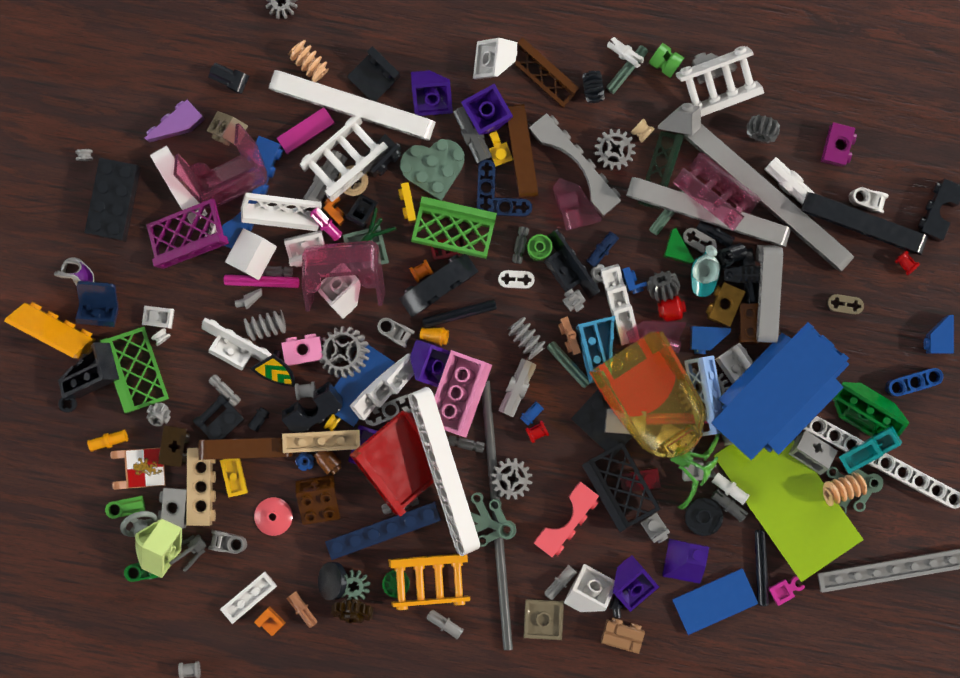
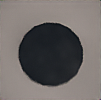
M698 498L692 501L686 508L685 523L693 533L700 536H708L716 533L722 526L723 513L719 504L714 500Z
M338 562L325 563L319 572L318 588L320 594L326 600L340 599L346 590L347 580L344 577L346 571Z

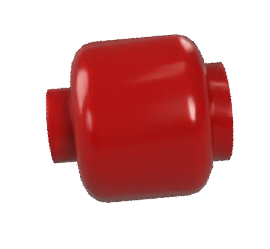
M678 295L673 296V300H661L658 303L660 318H663L666 322L681 320L683 312H686L685 301H681Z

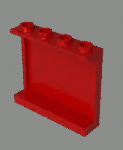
M401 411L350 454V457L392 512L400 517L406 513L404 508L434 483L415 419L411 412Z

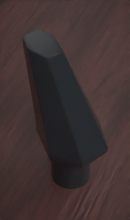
M614 595L609 609H613L614 618H621L620 608L623 607V603Z

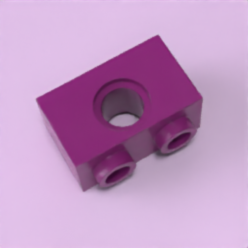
M834 122L829 126L821 162L839 167H844L847 163H850L852 158L850 148L851 145L855 144L857 134L854 133V127ZM836 141H841L844 144L843 150L836 148Z

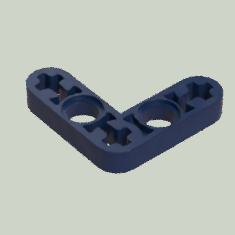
M491 160L480 162L478 167L477 209L483 210V208H480V205L484 204V198L480 199V195L485 197L492 196V199L488 198V205H491V208H488L487 211L497 213L496 216L526 217L530 215L532 204L527 199L494 198L495 164ZM485 164H489V167L492 168V170H489L488 176L493 177L492 180L480 179L481 176L485 177V171L481 170L482 167H485ZM485 182L490 183L492 186L489 193H484L481 190V185ZM502 202H507L510 205V210L506 213L501 212L499 209V205ZM512 202H516V206H522V203H526L529 209L525 213H522L521 209H515L516 213H512Z

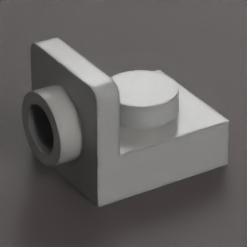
M657 512L640 522L653 543H661L668 538L667 534L670 531L666 528Z

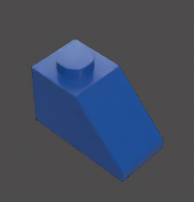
M954 315L945 316L926 335L923 342L926 354L954 353Z
M690 327L689 350H694V354H706V351L712 350L731 332V328Z

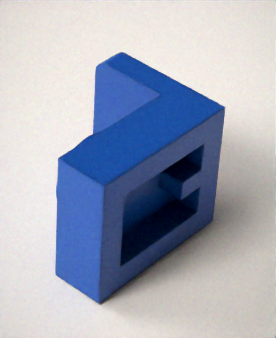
M630 267L621 270L627 292L632 291L633 294L644 291L643 287L647 286V282L635 285L637 278L634 270L631 271Z

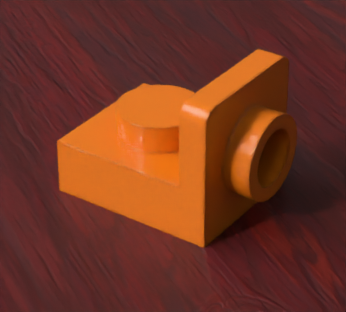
M338 197L331 202L328 198L324 202L325 206L323 208L341 226L345 222L343 218L345 214L338 207L334 209V206L341 199Z

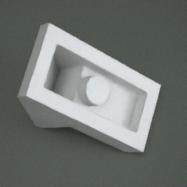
M144 306L142 325L172 329L175 310Z

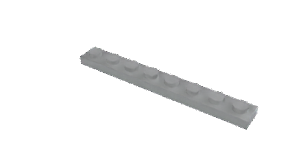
M960 549L819 572L817 575L820 592L960 569Z

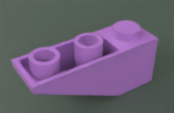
M188 100L185 102L181 101L175 106L176 110L173 113L166 114L160 120L161 123L157 127L153 126L147 131L145 139L150 143L192 132L205 118Z

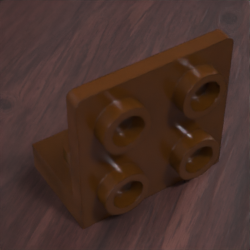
M758 303L740 304V336L738 337V343L741 345L772 344L770 342H757Z
M334 475L296 481V498L303 525L340 519Z

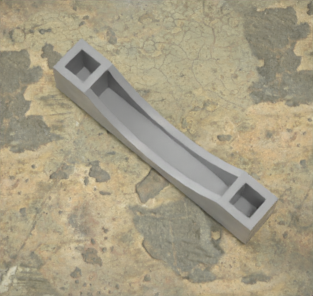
M546 113L529 127V132L540 145L560 150L579 166L588 183L590 203L602 217L605 216L621 202L619 199L621 195L615 188L611 189L607 183L609 181L602 173L598 174L596 172L595 164L590 159H585L582 155L584 152L578 144L573 145L568 132L565 129L562 131L557 126L559 124L557 119L553 115L549 116Z

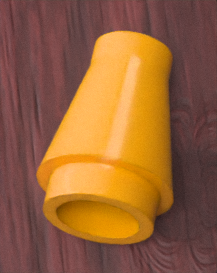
M444 327L421 328L420 339L439 346L447 345L449 330H446Z

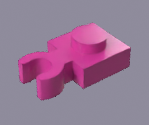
M797 576L792 577L790 583L784 579L768 588L777 606L794 598L793 591H801L805 588L803 584L799 587L795 585V582L799 580Z

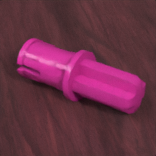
M319 208L311 211L310 216L320 226V230H324L333 241L338 240L342 236V232L332 223V219L327 218Z

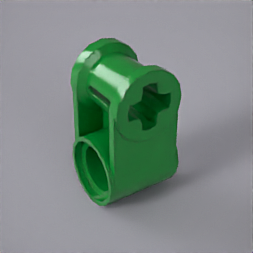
M139 562L127 566L124 570V576L130 582L158 578V576L141 569ZM131 567L136 568L139 572L136 578L131 577L129 574Z

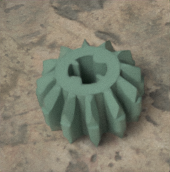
M350 570V577L346 573L344 577L347 580V586L342 598L347 594L349 595L347 600H351L352 597L359 600V595L364 600L365 595L362 592H370L369 589L364 587L370 585V582H364L368 576L364 575L360 578V570H358L356 576H354L353 570ZM355 581L358 583L359 589L356 588L353 591L351 586L349 587V583L352 584Z

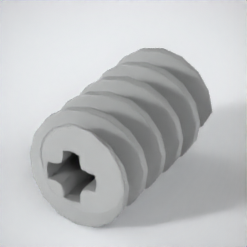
M282 310L280 315L273 311V317L266 313L265 319L258 315V321L252 316L250 323L244 318L247 335L252 341H256V335L263 339L264 333L267 337H270L271 331L274 335H278L279 329L282 333L286 332V323Z
M522 317L508 328L511 329L508 335H516L513 341H521L518 347H526L523 353H530L528 360H531L545 349L543 348L545 341L538 342L540 335L533 336L536 330H528L531 324H523L526 317Z

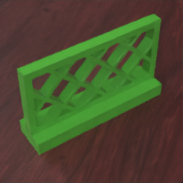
M422 196L411 242L486 259L497 213ZM422 213L430 214L433 220L425 223L421 218ZM448 218L452 224L444 228L439 220ZM466 222L471 228L463 232L458 224ZM437 223L441 230L432 234L428 226ZM481 226L488 227L489 232L481 236L477 228ZM455 227L459 234L451 238L447 230ZM423 229L429 234L424 239L417 237V233ZM474 231L478 238L470 242L465 235ZM444 233L448 240L441 243L435 237ZM462 237L467 245L458 247L454 241ZM481 241L485 247L484 252L476 251L473 245Z
M145 327L100 340V343H110L119 376V380L115 381L114 384L125 414L169 399ZM140 332L144 336L141 346L131 342L134 334ZM121 339L127 342L123 352L115 349L113 341ZM129 343L140 348L135 358L125 354ZM141 350L150 354L147 364L137 360ZM123 356L134 360L129 370L120 365ZM135 362L146 366L141 376L131 372ZM147 368L156 372L157 376L154 382L143 378ZM129 374L140 378L135 388L128 386L126 383ZM141 380L152 384L148 394L137 390ZM156 386L162 389L164 397L155 399L149 395L153 387ZM135 392L146 396L143 403L134 406L132 400Z

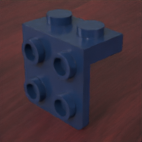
M78 281L76 287L79 307L75 318L76 324L115 327L119 311L116 286L109 283Z

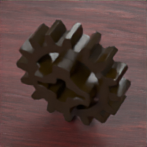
M343 599L341 602L332 603L331 615L339 617L340 620L346 623H363L364 620L369 621L373 618L374 608L357 599Z

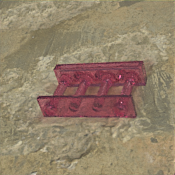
M700 152L689 166L692 171L688 172L683 168L673 182L733 231L745 217L741 213L744 211L750 214L761 200V198L703 152ZM699 175L707 183L703 184L700 180L696 178V176ZM714 187V188H715L716 190H718L722 195H721V196H718V195H717L715 192H713L711 189ZM729 199V200H730L731 202H733L737 207H736V208L732 207V206H731L729 203H727L726 201Z

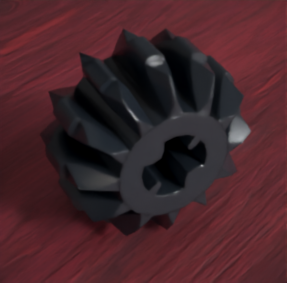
M592 70L583 73L582 78L586 101L588 103L603 101L605 95L601 72Z

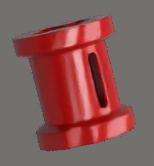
M906 250L894 262L898 263L908 276L920 263L915 262Z
M542 420L539 421V424L525 429L532 444L535 443V440L545 435L549 436Z

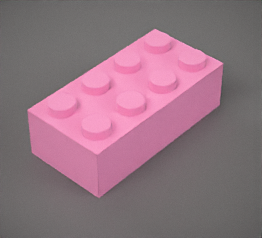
M451 350L434 397L444 430L467 437L492 367L491 364Z

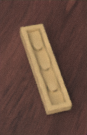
M360 430L282 434L283 453L357 449L360 447Z

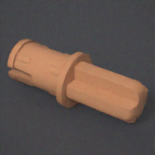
M297 591L286 598L295 609V614H299L309 628L317 624L316 618L307 608L309 605L304 603Z

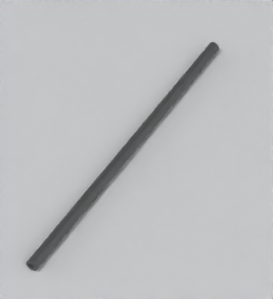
M486 381L481 396L490 500H500V496H498L499 490H493L496 485L490 484L494 480V477L490 476V474L496 473L493 467H497L490 381ZM492 502V506L498 508V503ZM491 510L492 520L498 522L495 512ZM499 537L494 540L503 650H513L504 540Z

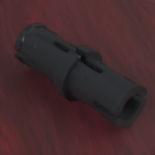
M700 221L696 227L700 232L727 247H730L735 239L734 236L720 230L719 226L715 227L703 221Z

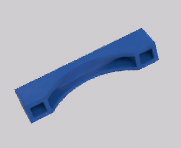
M258 136L252 151L255 165V184L252 193L266 195L269 189V185H267L268 180L273 178L276 171L274 165L276 160L279 161L281 159L283 150L279 143ZM249 200L248 203L256 204L258 201ZM241 212L222 226L224 236H227L229 244L224 245L227 248L232 249L243 228L250 232L253 229L254 224L241 221Z

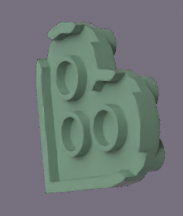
M440 139L430 148L414 145L403 154L400 161V169L408 181L442 201L463 168L464 152L456 142Z

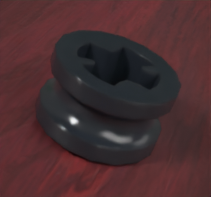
M61 397L58 406L63 412H73L77 408V400L75 398L62 399ZM64 400H71L72 403L70 404L72 405V407L64 408Z

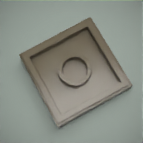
M525 599L523 638L562 640L564 601Z

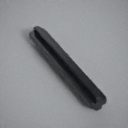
M489 300L425 317L422 319L423 326L428 328L497 309L495 300Z
M755 530L758 605L768 606L765 530Z

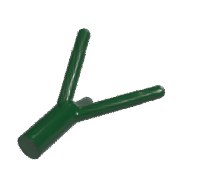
M377 207L374 208L368 233L358 243L363 249L373 237L396 230V227H391L375 232L382 222V218H379L375 224Z

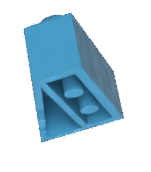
M615 316L578 324L575 328L589 383L605 380L598 368L602 364L606 365L610 374L612 372Z

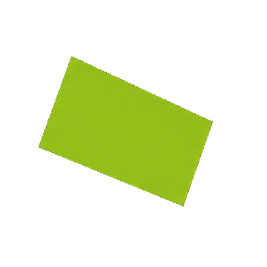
M794 440L779 455L774 451L768 452L763 448L752 460L734 444L727 446L715 454L714 457H718L717 462L731 482H735L737 487L750 495L746 500L747 505L801 582L864 540L839 504L834 502L833 506H829L823 496L824 483L818 474L789 455Z

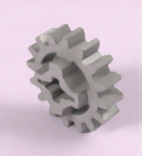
M610 129L608 135L603 132V139L599 137L597 139L600 144L594 146V148L598 149L594 155L600 156L597 162L603 161V168L609 165L610 171L614 167H617L619 171L621 165L626 168L628 166L627 161H633L630 155L636 154L632 150L636 145L630 143L633 138H627L626 131L623 135L620 134V129L616 133ZM613 138H620L622 140L614 141ZM604 142L607 146V151H605V153L602 152ZM612 146L615 148L619 147L618 154L611 152ZM627 146L628 153L627 156L624 157L625 155L623 154V149ZM613 158L616 159L618 162H611L608 159Z
M509 458L505 459V463L499 461L500 467H493L496 473L490 474V476L494 477L490 484L496 485L493 490H499L498 496L502 497L505 494V499L508 500L511 495L514 500L517 499V494L523 497V490L529 491L527 484H532L528 480L532 476V474L527 473L529 466L523 467L524 462L520 461L517 463V458H513L512 462ZM508 467V471L501 473L504 468ZM518 468L522 472L523 478L519 475ZM508 476L514 477L515 481H511L510 483V481L507 480ZM499 480H502V482L504 483V489L500 485ZM522 484L518 490L513 491L517 485Z

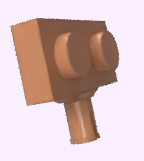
M568 316L560 319L561 323L558 324L561 335H566L567 342L564 343L568 353L572 352L573 355L581 353L576 340V332L573 331Z

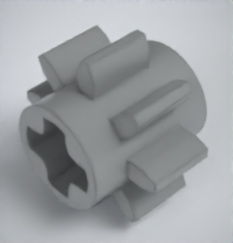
M570 289L564 293L566 298L562 301L570 312L572 310L578 312L584 308L582 303L586 300L578 289L576 291Z
M155 403L154 406L150 405L146 411L148 413L146 418L154 426H162L163 423L167 424L171 418L169 416L171 411L163 403Z

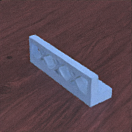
M714 355L685 360L698 437L719 434L721 432L711 424L723 411L721 409L723 405L718 400L721 397ZM691 363H698L699 371L697 375L693 372ZM697 382L702 385L701 393L696 391L695 385ZM701 401L706 406L704 413L699 408ZM704 420L709 423L710 431L704 432L702 425Z

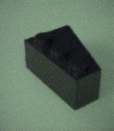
M94 342L90 346L91 349L79 357L80 360L77 364L72 365L60 377L58 383L62 399L81 398L119 380L110 343Z

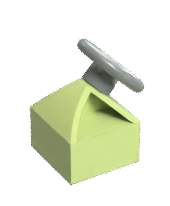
M150 511L133 513L126 517L120 525L122 534L128 537H135L136 553L141 569L163 578L171 566L169 562L178 556L181 551L182 528L164 519L158 520L156 514ZM150 517L151 519L142 520L137 518ZM129 522H132L133 527L129 531L126 529V526Z

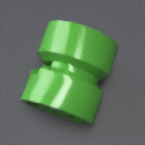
M662 43L650 59L649 64L656 69L661 68L662 73L671 78L684 60V57L677 52L672 53L671 48Z
M543 234L533 236L527 245L528 255L536 261L547 259L552 251L551 240Z

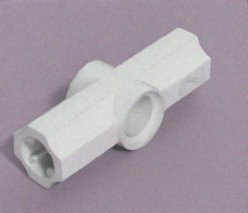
M777 157L764 169L778 182L779 187L786 194L792 195L801 205H803L807 192L814 193L803 183L804 180L795 171L789 170Z

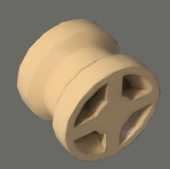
M642 119L631 131V134L638 136L639 141L642 143L654 131V128L648 126L646 120Z

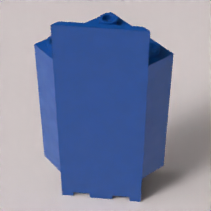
M809 322L793 338L781 333L777 343H772L718 399L723 405L721 407L723 411L711 424L750 460L763 448L768 452L774 451L779 455L844 388L836 378L848 367L849 363L847 360L849 357L839 352L834 347L835 345L824 335L821 336Z

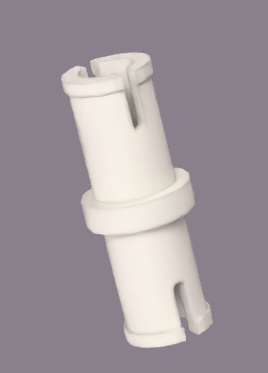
M615 37L610 39L613 44L609 41L607 47L616 52L619 58L627 60L636 68L641 66L638 61L642 64L644 58L634 52L632 47L624 45Z
M719 472L712 480V483L725 491V495H730L742 505L750 496L737 487L735 482H730Z

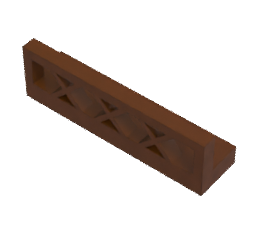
M522 37L517 43V51L520 49L526 54V61L518 62L516 60L513 64L564 108L579 91V87ZM529 64H537L540 67V74H531L529 72ZM551 76L554 79V87H546L543 84V77ZM557 89H565L570 93L564 102L557 97Z

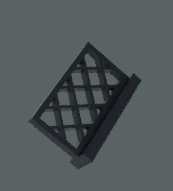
M624 442L582 464L619 532L661 510ZM622 448L625 453L623 461L612 459L615 450ZM601 458L609 460L607 470L599 469L595 461ZM611 461L622 464L620 475L609 472ZM624 465L633 467L635 471L633 478L622 475ZM608 474L619 477L616 488L607 484ZM621 478L632 481L629 491L618 488ZM634 482L643 485L644 491L642 495L631 492ZM617 491L628 494L626 504L617 502L615 498ZM630 495L641 498L639 508L628 505ZM643 499L652 501L655 508L650 511L641 509ZM627 508L638 511L636 518L630 522L625 516Z

